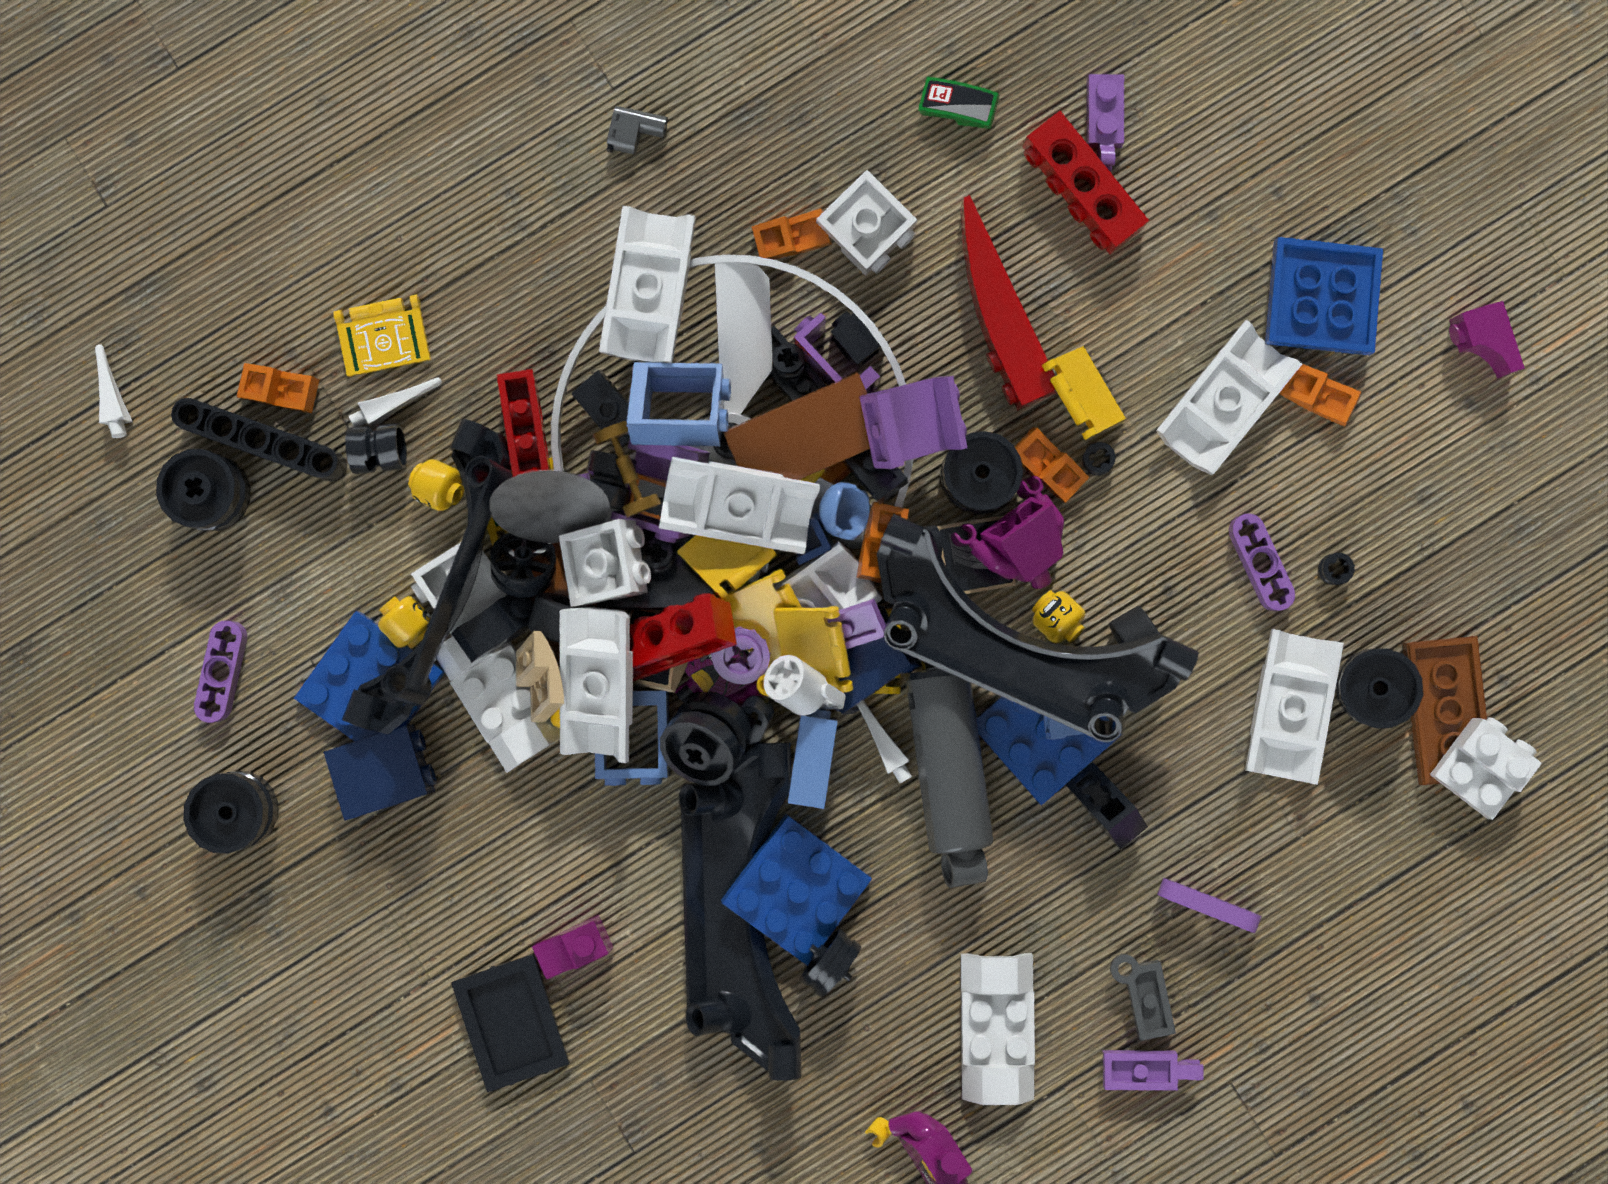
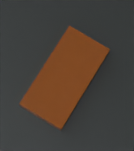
M855 373L731 427L727 432H723L738 467L782 474L784 478L800 480L870 449L859 397L866 395L867 392L859 373Z
M1478 636L1402 643L1403 654L1416 665L1423 679L1424 695L1418 710L1411 716L1419 785L1441 784L1430 775L1472 718L1487 720Z

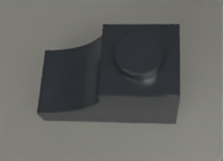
M506 595L471 620L457 627L451 634L471 663L523 635L529 629L528 623L534 603L530 597L518 598Z
M1093 762L1066 784L1069 791L1120 850L1148 827L1137 808Z

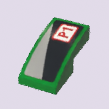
M926 77L918 111L923 116L954 119L958 125L991 129L1000 95L997 92L962 82Z

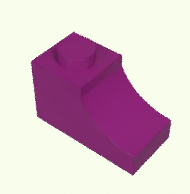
M1503 301L1463 312L1449 320V335L1453 344L1457 345L1459 353L1467 351L1483 358L1491 366L1497 379L1525 369Z
M597 915L534 944L532 949L547 980L563 972L578 969L608 955L613 949V945L600 916Z

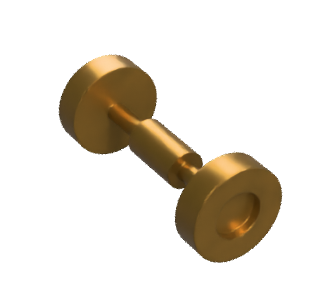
M623 421L594 433L593 437L597 445L612 441L618 459L615 461L625 484L629 483L636 500L623 506L626 517H630L658 506L661 502L657 493L644 498L641 495L636 480L639 479L629 454L625 455L618 439L629 433L627 421Z

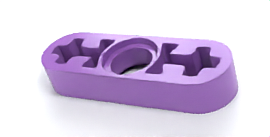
M1243 514L1236 517L1229 525V536L1260 603L1270 611H1280L1289 608L1294 602L1295 590L1263 521L1254 514ZM1242 521L1246 525L1252 524L1255 530L1250 533V536L1254 543L1262 541L1263 546L1253 548L1248 552L1246 551L1245 547L1252 544L1247 535H1239L1238 530L1243 528ZM1258 552L1267 554L1271 560V566L1265 573H1260L1253 567L1252 560ZM1277 573L1278 579L1271 581L1276 589L1284 590L1285 595L1280 597L1281 604L1277 600L1271 601L1269 599V595L1273 593L1270 582L1262 585L1260 579L1271 577Z
M220 621L210 631L194 702L196 716L207 723L225 720L232 710L247 642L246 629L238 622ZM231 627V633L236 635V640L227 644L226 652L233 653V657L216 656L217 650L225 651L226 640L221 638L222 632H228ZM219 661L225 662L230 670L228 678L223 682L215 680L212 675V668ZM209 685L216 688L225 687V693L217 692L215 703L220 705V711L213 712L211 716V710L206 708V702L214 700L216 691H209Z
M1163 878L1157 895L1252 933H1256L1262 917L1254 912Z

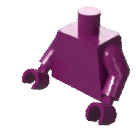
M1031 476L1027 479V482L1032 490L1028 488L1024 481H1021L1020 488L1017 490L1018 496L1025 499V501L980 533L981 541L976 539L977 533L974 526L968 523L960 525L966 531L968 539L963 540L957 533L951 534V541L958 547L968 545L972 549L971 554L986 568L1005 579L1014 578L1024 583L1030 582L1034 589H1041L1048 586L1052 581L1048 568L1060 560L1064 553L1061 542L1064 518L1048 495L1041 493L1043 482L1040 477Z

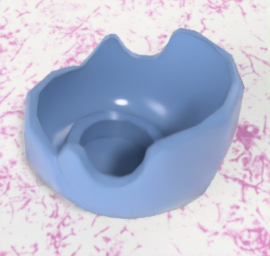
M839 482L832 485L824 493L819 503V521L824 530L834 537L845 540H855L863 533L868 523L870 512L868 493L850 483Z

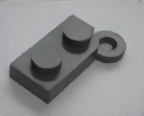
M1128 954L1117 955L1111 961L1110 972L1117 982L1127 984L1138 1039L1143 1041L1176 1034L1161 962L1154 960L1138 964L1137 960ZM1123 962L1131 965V971L1127 975H1121L1118 971L1119 965Z

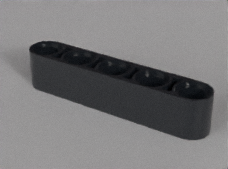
M192 398L180 399L172 408L171 417L175 425L193 434L325 481H337L346 472L347 463L344 456L319 443ZM197 408L199 417L195 423L189 424L188 415L193 409ZM231 420L232 430L227 436L223 437L221 427L223 423ZM260 432H264L266 441L262 447L256 449L254 438ZM297 443L300 449L299 454L294 460L289 461L287 450L291 445ZM331 455L333 465L329 471L322 473L320 462L325 456Z

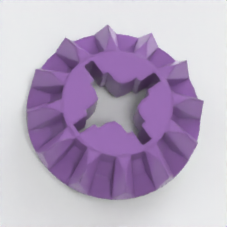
M739 626L735 628L736 647L738 646L741 650L753 648L747 656L748 664L744 663L742 659L729 662L736 652L734 646L712 653V662L717 673L725 680L734 684H748L758 680L765 673L770 661V652L766 639L758 635L755 629L749 630Z

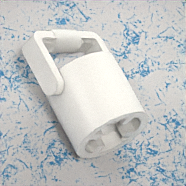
M785 655L779 657L772 662L764 676L766 694L795 714L804 716L812 714L818 709L844 708L846 695L828 684L826 678L820 672L796 656Z

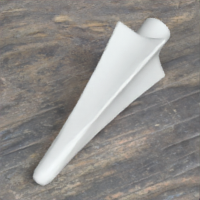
M96 345L95 352L98 366L100 399L99 423L109 426L112 438H122L127 435L124 424L132 423L133 421L112 375L104 347Z
M434 378L402 391L358 402L361 410L349 415V418L354 428L368 423L373 429L411 401L439 386L442 381L440 378Z
M863 700L857 706L872 734L887 774L893 772L898 782L902 783L912 777L905 765L909 762V759L893 742Z

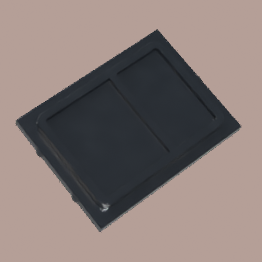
M643 529L645 542L655 538V532ZM690 534L687 537L676 539L675 543L668 542L673 549V565L664 574H651V580L646 584L647 593L620 600L597 603V608L613 610H663L668 606L690 603L695 596L700 594L715 595L714 591L677 553L695 535ZM654 550L653 556L649 554L654 563H659L660 557L665 559L660 550Z
M534 953L498 966H491L489 969L451 982L487 1093L508 1085L512 1086L517 1082L540 1074H547L549 1071L570 1064Z

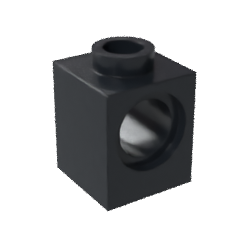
M847 311L832 323L834 329L830 331V339L856 371L882 351L881 346L870 330L854 313L850 315Z

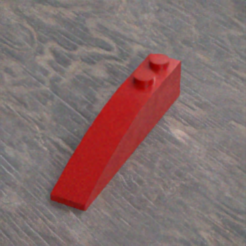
M968 195L963 197L960 211L962 245L971 296L981 330L990 351L986 354L989 365L994 373L1000 372L1005 383L1001 386L1006 401L1009 405L1015 404L1017 411L1057 393L1050 381L1055 374L1053 370L1045 372L1042 367L1043 364L1048 362V359L971 196Z

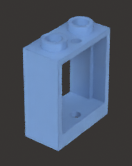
M634 362L627 415V428L631 444L720 446L721 432L728 431V409H723L724 401H730L731 380L724 378L723 365L717 363ZM652 392L712 393L710 420L649 419Z
M663 690L633 691V706L657 705L658 768L607 769V756L595 753V779H604V784L607 786L626 785V778H640L641 785L662 784V778L670 776V766L665 762L660 751V737L670 722L669 692Z
M818 709L812 714L801 715L788 798L789 804L825 808L837 727V719L830 718L831 711Z

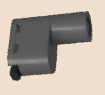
M615 106L606 150L613 153L614 149L615 151L635 155L641 133L661 138L665 137L668 117Z

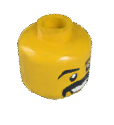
M429 459L424 463H419L410 474L408 485L411 489L412 497L417 502L436 511H445L452 505H457L464 495V486L462 485L459 471L441 461Z
M1050 590L1032 608V611L1035 613L1032 619L1033 625L1052 643H1060L1065 639L1071 643L1085 629L1081 624L1086 615L1085 610L1065 591L1054 593Z
M394 596L379 609L383 616L378 621V628L396 647L403 648L408 646L412 649L423 639L431 616L412 596H406L400 601Z

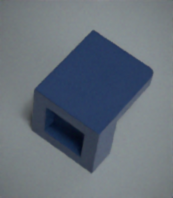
M818 512L812 514L809 518L805 554L797 553L796 557L799 565L831 550L834 545L830 535L824 530L819 521Z

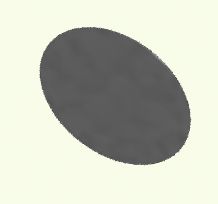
M554 470L527 472L506 480L493 492L489 504L493 519L507 532L523 539L548 543L560 542V535L603 524L608 517L610 508L606 494L598 485L582 476Z

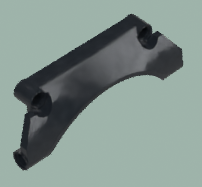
M461 419L450 449L453 451L451 457L460 473L466 494L468 526L421 643L399 664L390 667L379 677L361 684L358 690L353 689L341 719L345 722L388 735L410 716L413 706L422 705L431 694L432 685L429 674L445 639L460 617L478 574L487 527L492 517L489 508L491 496L497 487L513 477L510 470L507 469L510 457L506 437L474 421Z
M893 514L881 539L877 560L885 601L894 604L884 631L885 641L890 647L1091 736L1097 741L1111 742L1116 740L1121 734L1123 716L1127 710L1138 713L1175 690L1180 680L1186 681L1197 663L1199 656L1197 650L1162 634H1153L1134 641L1097 647L1054 644L1027 636L991 617L965 594L948 571L938 551L934 536L929 529ZM896 624H904L910 630H901ZM1107 716L1112 718V720L1104 721L1100 717Z
M761 743L753 746L741 756L726 781L718 785L705 786L696 783L685 784L679 793L687 998L686 1024L694 1036L716 1032L731 1034V1043L765 1070L769 1071V1079L790 1081L802 1077L800 1028L791 1014L776 982L764 934L721 902L723 896L769 837L776 815L790 791L792 778L791 744Z

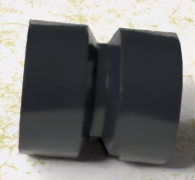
M399 423L378 425L375 431L369 426L347 429L345 436L346 455L353 474L372 473L376 471L378 466L384 471L406 468V441L403 429Z
M591 450L587 471L593 476V479L589 480L603 490L608 498L610 508L623 510V506L628 505L630 495L628 488L624 486V480L615 461L618 459V456L616 454ZM631 459L636 470L637 460Z

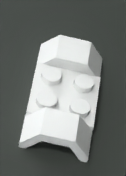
M629 206L622 207L600 341V353L647 363L673 362L677 331L680 328L691 261L690 252L696 221L695 216L672 217L646 213Z
M1245 320L1156 431L1165 445L1190 465L1213 475L1300 368L1302 363L1294 358L1280 354L1273 347L1265 344V341L1258 336L1253 325L1248 320Z
M672 457L659 528L805 554L809 518L811 517L814 500L819 493L820 484L784 478L782 474L711 461L708 464Z
M840 542L833 545L831 550L821 554L813 561H808L775 585V588L778 589L782 585L789 583L802 608L837 606L841 610L871 599H875L876 604L882 600V596L873 581L856 578L859 562L851 551Z
M594 607L560 610V675L564 692V704L560 707V754L570 755L590 752L615 756L620 763L629 762V725L632 724L633 651H629L630 616L623 610Z
M1271 629L1251 724V740L1245 767L1246 771L1318 785L1344 643L1314 639Z
M453 636L444 641L436 659L451 681L450 684L485 741L489 743L507 773L560 740V728L555 727L551 723L550 718L546 722H531L530 687H516V649L511 641L471 663Z
M961 953L962 1100L981 1105H1020L1034 1100L1035 1025L1033 954L979 956Z

